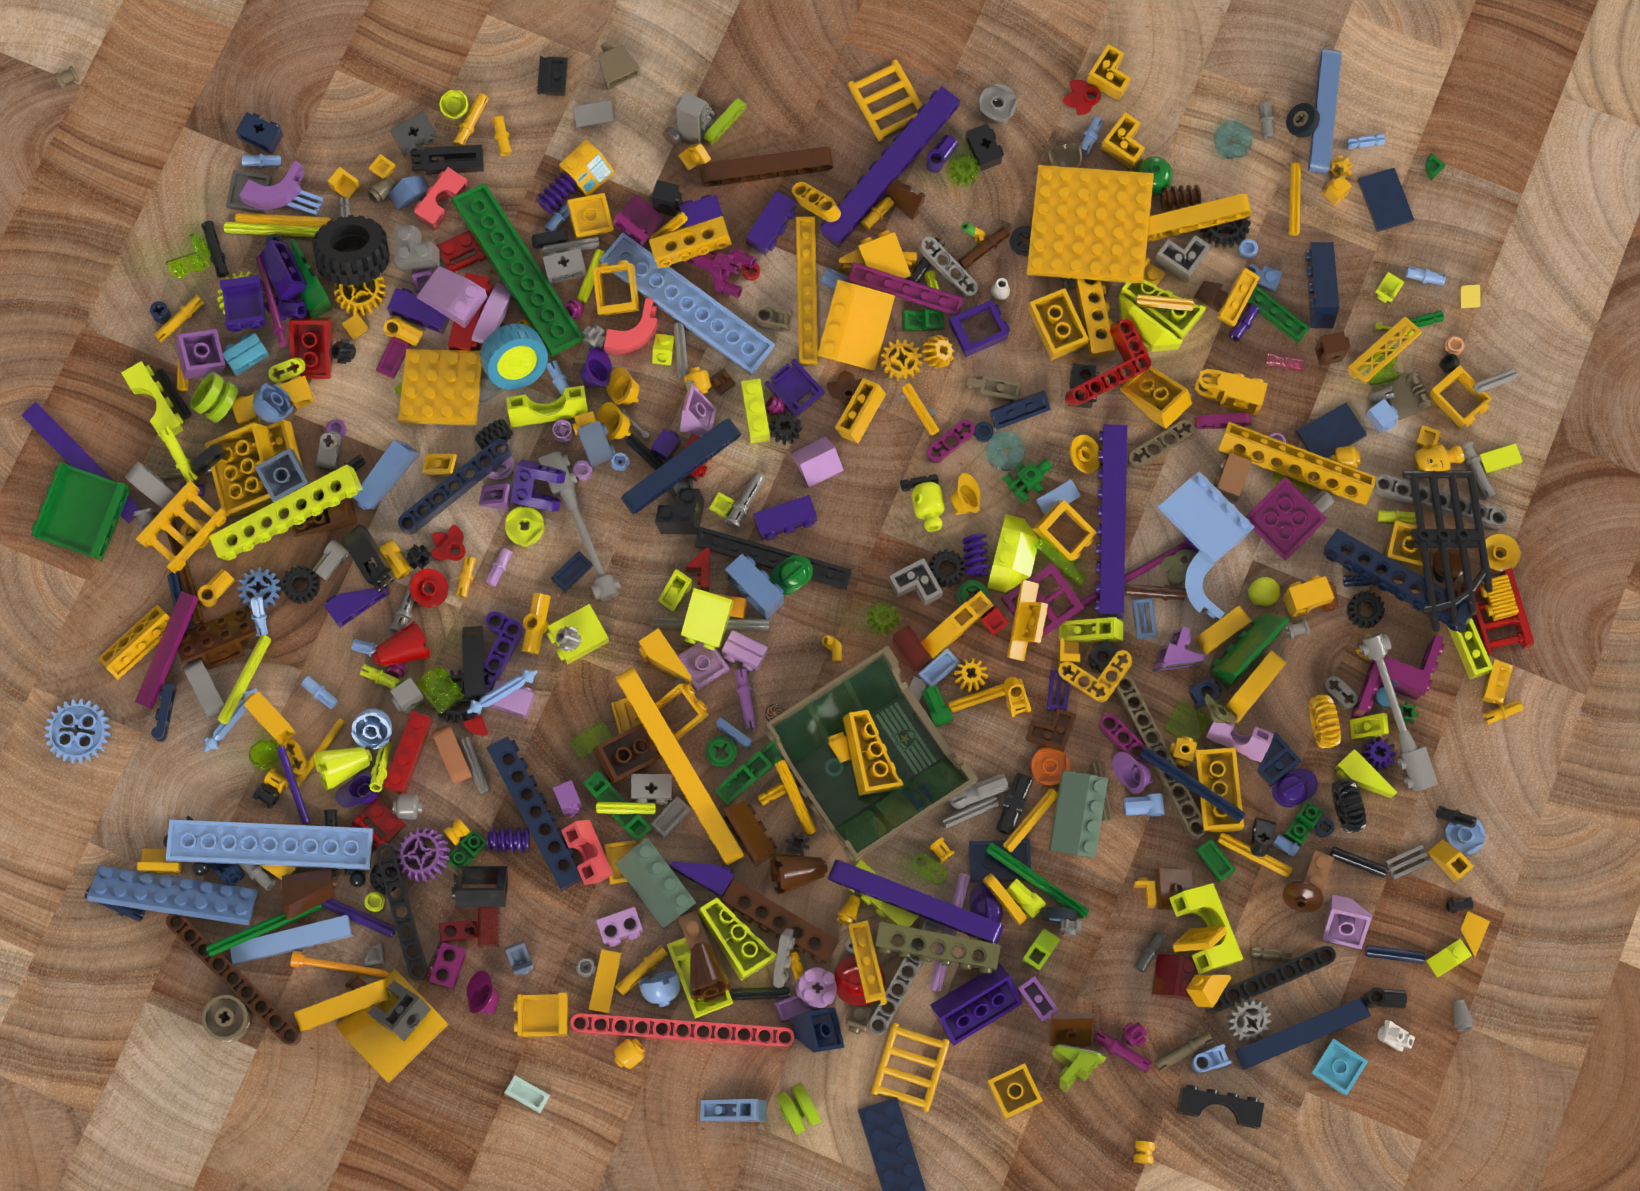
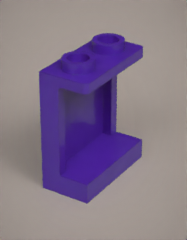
M259 275L220 280L226 317L225 326L228 331L240 332L245 328L260 329L262 326L267 325L263 287Z

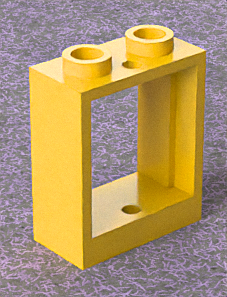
M628 260L618 261L617 265L610 266L609 263L598 264V268H592L598 315L608 316L640 311L634 264L628 263ZM628 271L632 302L606 306L602 274Z
M1459 365L1430 391L1429 396L1461 429L1464 425L1470 426L1476 420L1475 415L1478 413L1482 415L1490 408L1488 404L1492 398L1485 391L1476 393L1475 389H1473L1476 381ZM1456 380L1480 402L1464 418L1440 395Z
M1065 500L1057 501L1033 527V530L1065 562L1075 561L1081 555L1080 551L1084 546L1088 547L1094 541L1093 537L1097 533ZM1064 511L1086 532L1084 537L1070 552L1047 531Z
M686 683L678 684L655 703L660 711L683 693L698 713L694 719L677 733H674L668 725L677 741L709 716L706 711V705L696 698L694 689Z
M259 691L251 693L245 699L246 702L243 705L281 746L283 742L291 739L296 734L291 725Z

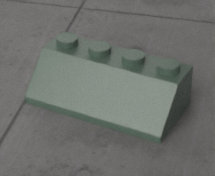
M1069 771L1061 772L1049 851L1089 858L1096 857L1108 778Z
M648 838L615 863L663 929L696 905L695 900Z

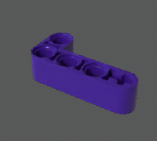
M496 611L490 612L486 617V624L489 630L499 635L484 662L485 682L487 679L489 681V685H485L486 694L491 692L495 682L500 680L523 635L519 622ZM495 618L501 620L497 626L490 625L491 621ZM511 627L518 628V632L515 635L508 633ZM506 644L509 646V649L506 652H500L499 647ZM499 662L500 666L498 669L492 670L490 669V664Z

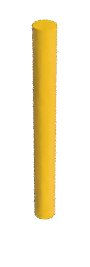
M338 718L314 753L325 751L345 724L344 720ZM313 755L308 760L309 770L307 773L296 777L298 788L315 766Z

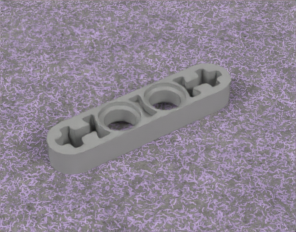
M926 237L920 241L919 251L963 297L968 298L976 294L978 291L976 281L936 239ZM930 243V249L927 250L925 248L926 244ZM936 250L939 251V252H937L934 256L931 255V254H933ZM939 255L945 257V265H940L937 262ZM952 269L959 272L960 276L958 279L952 278L950 274ZM963 278H965V280L963 281V283H961V284L958 283V282H960ZM970 284V285H971V289H970L971 291H968V292H967L965 289H966L967 285Z

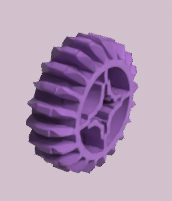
M417 828L416 834L412 830L409 831L410 837L404 835L403 839L405 842H398L401 849L395 850L400 855L397 859L400 862L399 867L402 870V874L404 876L408 875L410 880L415 878L417 882H421L422 879L428 882L429 876L432 879H436L435 873L441 875V867L447 868L444 861L450 860V857L445 855L450 852V849L446 847L448 845L447 841L443 840V835H437V831L434 829L430 832L429 828H424L423 831L421 828ZM425 840L433 841L436 849L428 848ZM409 861L418 862L421 870L413 869Z

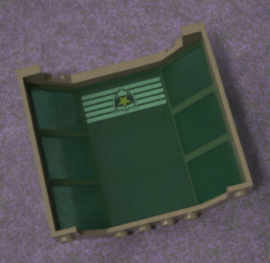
M888 645L766 723L767 730H765V733L770 741L773 740L783 760L786 761L794 781H797L800 786L798 788L800 794L804 799L806 797L811 802L809 807L815 815L819 814L822 821L820 823L824 830L831 832L844 848L843 850L849 859L852 858L855 862L978 781V777L967 762L965 764L963 762L958 764L955 761L958 759L948 746L910 690L906 681H901V671L898 667L899 661ZM863 710L869 711L879 732L878 735L886 746V752L896 767L895 771L904 784L897 790L859 796L852 760L840 763L828 744V737L841 732L846 736L843 717L848 713Z

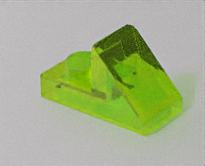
M1398 358L1392 359L1374 375L1369 384L1373 386L1398 380L1401 373L1392 369Z

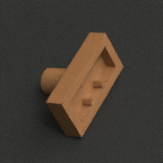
M697 910L678 917L690 950L695 944L700 942L710 945Z

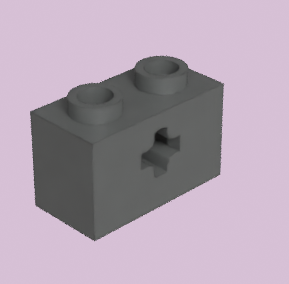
M424 111L390 130L394 141L403 155L411 154V151L417 150L420 146L432 143L437 137L435 129Z

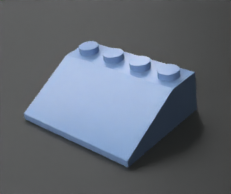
M1200 472L1186 481L1158 506V509L1213 564L1241 543L1255 528Z

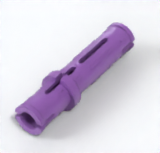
M742 669V678L740 670L734 671L738 686L736 692L740 697L745 730H750L749 721L751 722L752 729H756L758 727L750 692L752 687L749 686L747 669Z

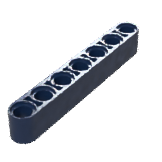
M730 418L723 420L627 491L621 497V500L633 515L638 513L737 440L742 433Z
M504 439L494 440L404 512L398 519L399 527L409 535L419 531L505 462L512 453L509 444ZM500 446H506L503 453H497V449ZM485 458H490V463L482 466V461ZM469 471H475L473 477L466 478V474ZM459 483V488L452 491V484ZM439 495H443V496H444V499H443L442 502H440V503H435V500H436V497H437V496H439ZM427 507L428 513L420 515L421 509ZM413 520L411 527H404L406 521Z
M1363 997L1237 1049L1235 1054L1242 1069L1245 1070L1370 1017L1371 1014Z

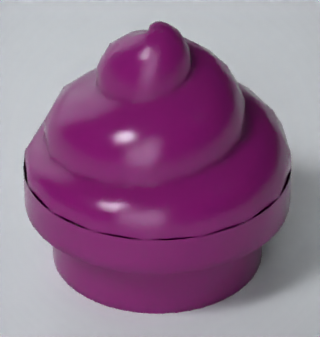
M573 299L565 304V308L573 319H577L583 314L584 305L578 300Z
M771 396L767 400L765 409L768 414L774 416L777 413L782 414L785 412L784 403L780 397Z
M405 664L387 666L386 673L400 679L406 674Z

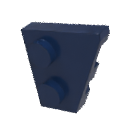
M1275 732L1257 773L1271 787L1299 765L1301 759Z

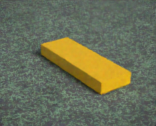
M1243 267L1216 317L1227 325L1234 327L1260 277L1246 267Z
M601 949L589 1010L609 1014L622 953Z

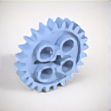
M72 699L71 705L65 701L63 709L57 706L59 712H51L54 718L47 719L50 726L44 727L45 730L49 731L44 737L50 739L46 745L53 746L50 751L52 753L57 752L56 757L58 759L63 756V761L66 763L70 759L72 764H75L77 759L83 764L84 758L91 762V755L98 758L97 751H105L102 744H109L105 737L111 736L110 733L106 732L111 726L105 724L109 721L108 717H103L105 712L103 710L98 711L99 706L97 704L92 707L91 701H88L85 705L83 699H80L78 704ZM72 716L73 722L70 725H65V720ZM92 718L93 724L85 727L86 720ZM63 728L67 730L78 731V728H80L83 732L95 731V734L91 735L88 733L78 732L76 735L72 731L60 732V729ZM70 736V742L62 745L63 738ZM90 738V744L83 747V740Z

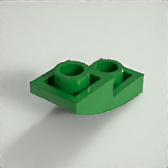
M1307 800L1283 836L1294 844L1297 842V845L1301 847L1324 811Z
M474 829L448 855L450 860L446 862L458 873V866H468L487 846V841Z

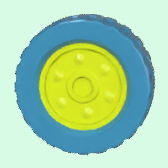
M501 322L500 327L492 332L483 342L480 351V362L493 384L506 390H516L529 386L543 374L548 363V353L542 339L533 328L523 324L505 325Z

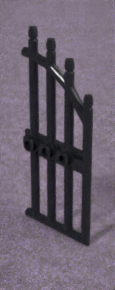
M1474 470L1403 471V479L1410 478L1417 529L1411 530L1412 544L1414 548H1420L1428 598V605L1423 606L1422 612L1423 614L1430 613L1432 629L1434 632H1438L1440 630V623L1438 622L1439 611L1449 609L1452 626H1458L1457 606L1467 600L1470 615H1476L1477 608L1474 593L1484 581L1486 592L1490 593L1493 590ZM1418 478H1429L1436 529H1425ZM1437 478H1448L1456 529H1445ZM1456 478H1467L1475 529H1464ZM1428 548H1440L1447 602L1436 603ZM1448 548H1459L1466 591L1455 597ZM1467 548L1479 549L1482 569L1473 582Z

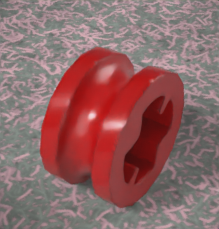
M757 263L753 267L756 272H753V275L748 274L746 270H750L748 266H743V276L746 280L753 281L759 277L760 268Z

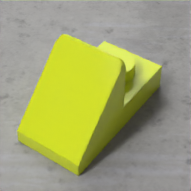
M676 569L657 601L674 612L685 594L691 590L693 580Z
M1380 713L1351 719V739H1377L1378 736L1389 734L1387 714Z
M1460 938L1426 960V962L1438 978L1471 957L1472 954Z

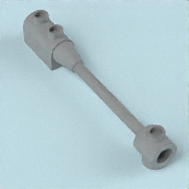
M558 451L538 458L541 465L561 469L566 472L564 483L558 484L548 481L547 483L553 497L561 496L573 516L597 574L594 585H591L596 601L599 599L607 601L618 596V590L621 589L618 578L613 579L612 575L604 573L579 513L574 485L578 482L574 472L569 473L567 466L570 465L567 455L562 456L561 452Z
M1382 633L1368 636L1362 639L1363 644L1359 647L1363 656H1368V659L1376 661L1399 730L1401 758H1398L1397 762L1401 770H1406L1407 777L1403 778L1407 789L1412 788V791H1420L1435 786L1438 782L1426 746H1416L1409 730L1406 728L1383 659L1388 653L1387 650L1391 649L1389 637L1386 634L1382 635Z

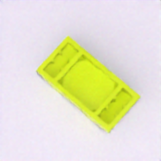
M685 938L667 944L695 1018L733 1004L729 990L725 991L726 996L715 1001L704 1002V999H698V1002L692 1000L690 995V949Z

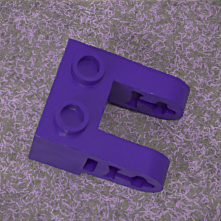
M521 459L516 467L510 502L548 511H559L561 500L557 497L536 493V489H534L535 481L538 479L562 484L565 482L566 472L561 469L541 465L538 462Z

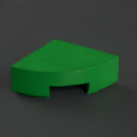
M1431 153L1425 165L1428 177L1433 180L1446 165Z

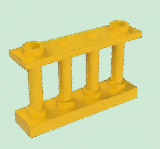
M190 480L136 538L145 548L153 546L168 559L170 563L167 565V568L174 574L183 569L189 557L217 527H221L226 522V517L228 516L222 508L216 512L198 496L200 489ZM193 501L211 517L204 526L199 524L185 511L184 507L189 502ZM176 516H180L197 532L191 541H188L171 525V521ZM162 531L169 533L184 547L177 556L157 540Z

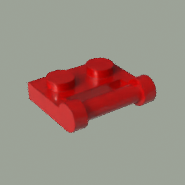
M470 230L436 245L440 249V256L447 270L454 273L477 261L482 262L486 260ZM475 251L476 253L461 261L451 264V261L459 257H462L470 252Z
M378 798L371 802L351 823L355 828H370L364 822L368 817L386 834L382 839L373 832V842L376 844V847L384 843L389 844L406 826Z

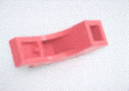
M645 299L642 318L633 329L627 331L607 329L604 344L605 353L613 355L631 354L642 349L651 341L658 327V320L655 318L657 306H654L653 299Z

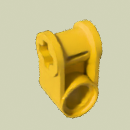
M1016 677L1007 678L1003 683L1010 716L1013 718L1016 714L1025 711L1031 712L1025 688Z

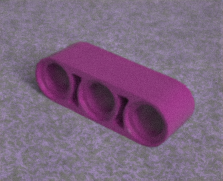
M1114 714L1104 715L1099 722V730L1120 752H1126L1136 761L1142 762L1144 758L1133 756L1132 750L1139 749L1142 752L1145 745ZM1110 720L1113 722L1114 727L1106 728L1103 722ZM1118 735H1125L1128 742L1121 743L1118 740Z

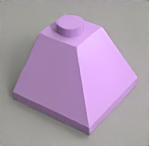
M1332 894L1326 913L1322 941L1362 949L1372 915L1353 899Z

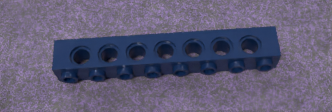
M1336 529L1324 548L1323 555L1328 560L1341 564L1347 571L1355 572L1363 580L1376 584L1379 589L1390 592L1398 600L1406 601L1417 611H1422L1423 606L1428 605L1424 577L1340 529ZM1342 551H1349L1351 554L1346 555ZM1364 560L1368 564H1361L1359 561ZM1382 570V571H1384L1385 573H1384V574H1379V573H1377L1376 571ZM1394 580H1400L1402 584H1396ZM1434 583L1437 604L1447 602L1446 590ZM1411 590H1417L1420 593L1414 594L1411 592ZM1467 601L1457 606L1458 626H1452L1451 616L1446 610L1438 612L1439 621L1446 624L1452 631L1460 633L1463 632L1473 615L1469 613Z
M507 736L486 747L561 892L581 882L582 878L577 869V866L580 864H575L571 858L575 855L571 848L565 846L563 842L565 838L561 828L556 829L553 823L556 821V818L552 811L546 810L544 804L547 801L542 792L537 793L535 786L538 784L533 775L528 776L525 769L529 767L525 759L518 757L516 752L519 751L515 740L510 741ZM513 756L514 761L512 764L507 765L504 764V758ZM517 773L523 774V779L520 782L513 781V776ZM525 791L533 793L532 797L528 800L522 798V794ZM533 809H541V815L539 817H532L531 812ZM543 826L551 827V832L547 835H542L540 830ZM554 843L560 845V850L556 853L549 851L550 846ZM562 861L570 863L567 870L559 869V864Z

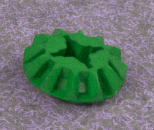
M969 580L961 584L957 591V600L960 606L968 602V592L973 594L974 592L982 591L988 598V590L985 585L976 580Z
M726 736L713 737L705 747L706 759L711 765L718 768L727 767L733 763L737 755V747L734 741ZM725 747L726 756L720 755L717 757L718 752L716 748L722 749Z

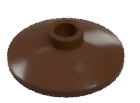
M1295 881L1289 883L1283 890L1284 902L1295 911L1303 913L1314 912L1323 904L1324 898L1321 890L1312 883Z

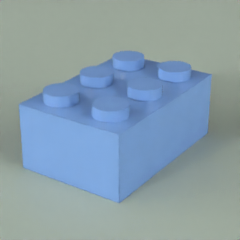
M741 554L725 569V579L747 599L764 619H769L784 605V595L782 594L784 591L779 585H773L769 581L770 577L764 570L759 571L755 567L756 563L750 556L745 557Z

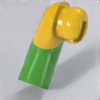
M968 222L962 223L961 229L974 237L976 243L980 244L985 240L986 233Z

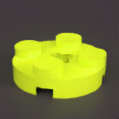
M517 507L506 517L505 531L513 543L527 547L536 543L542 537L545 530L542 515L535 508ZM521 522H523V523L529 522V523H530V524L528 525L529 529H528V530H525V529H524V530H521V529H520V528H521L520 523H521Z

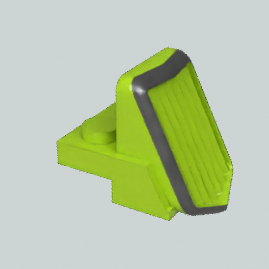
M1065 1044L1056 1045L1053 1048L1052 1056L1065 1066L1060 1073L1059 1088L1066 1093L1077 1077L1085 1082L1097 1065L1107 1059V1055L1099 1051Z

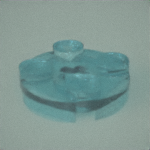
M1229 120L1227 123L1222 124L1215 133L1214 143L1216 151L1226 159L1242 158L1251 149L1253 134L1246 125L1235 120ZM1229 137H1236L1238 143L1234 142L1231 144Z
M1014 432L997 433L987 443L986 458L994 468L1001 469V471H1011L1016 469V465L1024 459V443ZM1003 447L1010 449L1008 456L1000 453Z

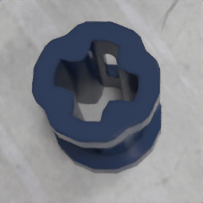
M156 301L151 305L150 313L156 322L165 324L171 318V313L164 302Z

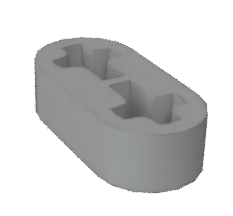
M1332 676L1325 681L1324 691L1342 708L1351 709L1358 702L1357 694L1340 678ZM1336 682L1338 684L1336 688L1340 692H1338L1335 688L1331 690L1329 688L1330 683ZM1343 695H1345L1346 697L1350 695L1352 697V704L1350 702L1346 704L1344 702L1345 697Z

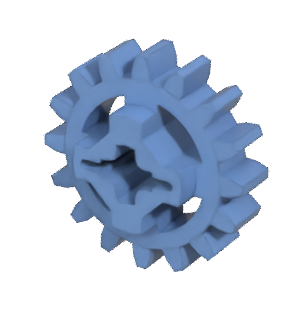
M261 567L258 568L257 572L250 569L251 574L244 573L243 575L246 579L239 580L242 587H237V590L242 593L238 596L240 599H244L242 603L245 606L249 604L251 610V599L247 594L254 595V597H262L264 607L269 610L268 605L271 603L275 606L274 599H280L277 592L282 591L281 587H278L281 582L279 579H276L275 573L270 575L269 569H266L265 572L262 571ZM264 578L270 580L272 585L266 584ZM259 586H262L263 589H260V593H258L256 590L259 589Z

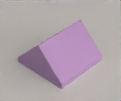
M693 384L689 385L683 406L680 431L703 436L712 429L717 408Z
M826 436L791 453L808 488L844 471L835 447Z

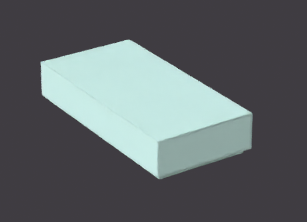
M514 1075L504 1092L506 1095L538 1113L542 1112L551 1096Z

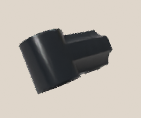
M1375 987L1367 991L1363 999L1369 1008L1404 1009L1406 1008L1407 994L1406 990ZM1372 993L1377 994L1379 998L1378 1003L1372 1001Z

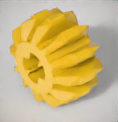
M942 335L932 336L923 344L925 350L922 353L925 354L924 360L928 361V366H934V368L939 369L948 366L950 361L954 359L952 354L955 351L951 348L953 343H948V337H943Z
M971 658L970 663L963 659V665L957 664L958 670L954 671V675L958 676V678L955 679V682H962L961 689L968 686L967 690L971 692L973 686L978 691L979 685H985L983 679L988 678V674L984 673L987 667L983 666L980 668L981 660L975 664L974 658ZM968 671L969 673L971 671L974 672L975 678H973V676L971 678H968Z

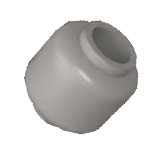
M400 793L397 798H394L393 814H396L398 819L415 820L418 817V813L423 812V801H419L417 794Z

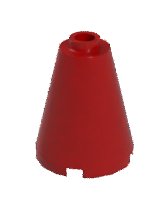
M414 621L375 647L372 658L376 665L379 664L381 667L429 659L430 651L429 648H424L426 639L419 625L415 624Z

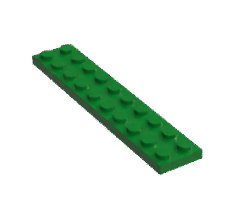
M484 183L452 197L451 202L527 321L542 339L550 357L582 343L584 339L583 334L487 185Z

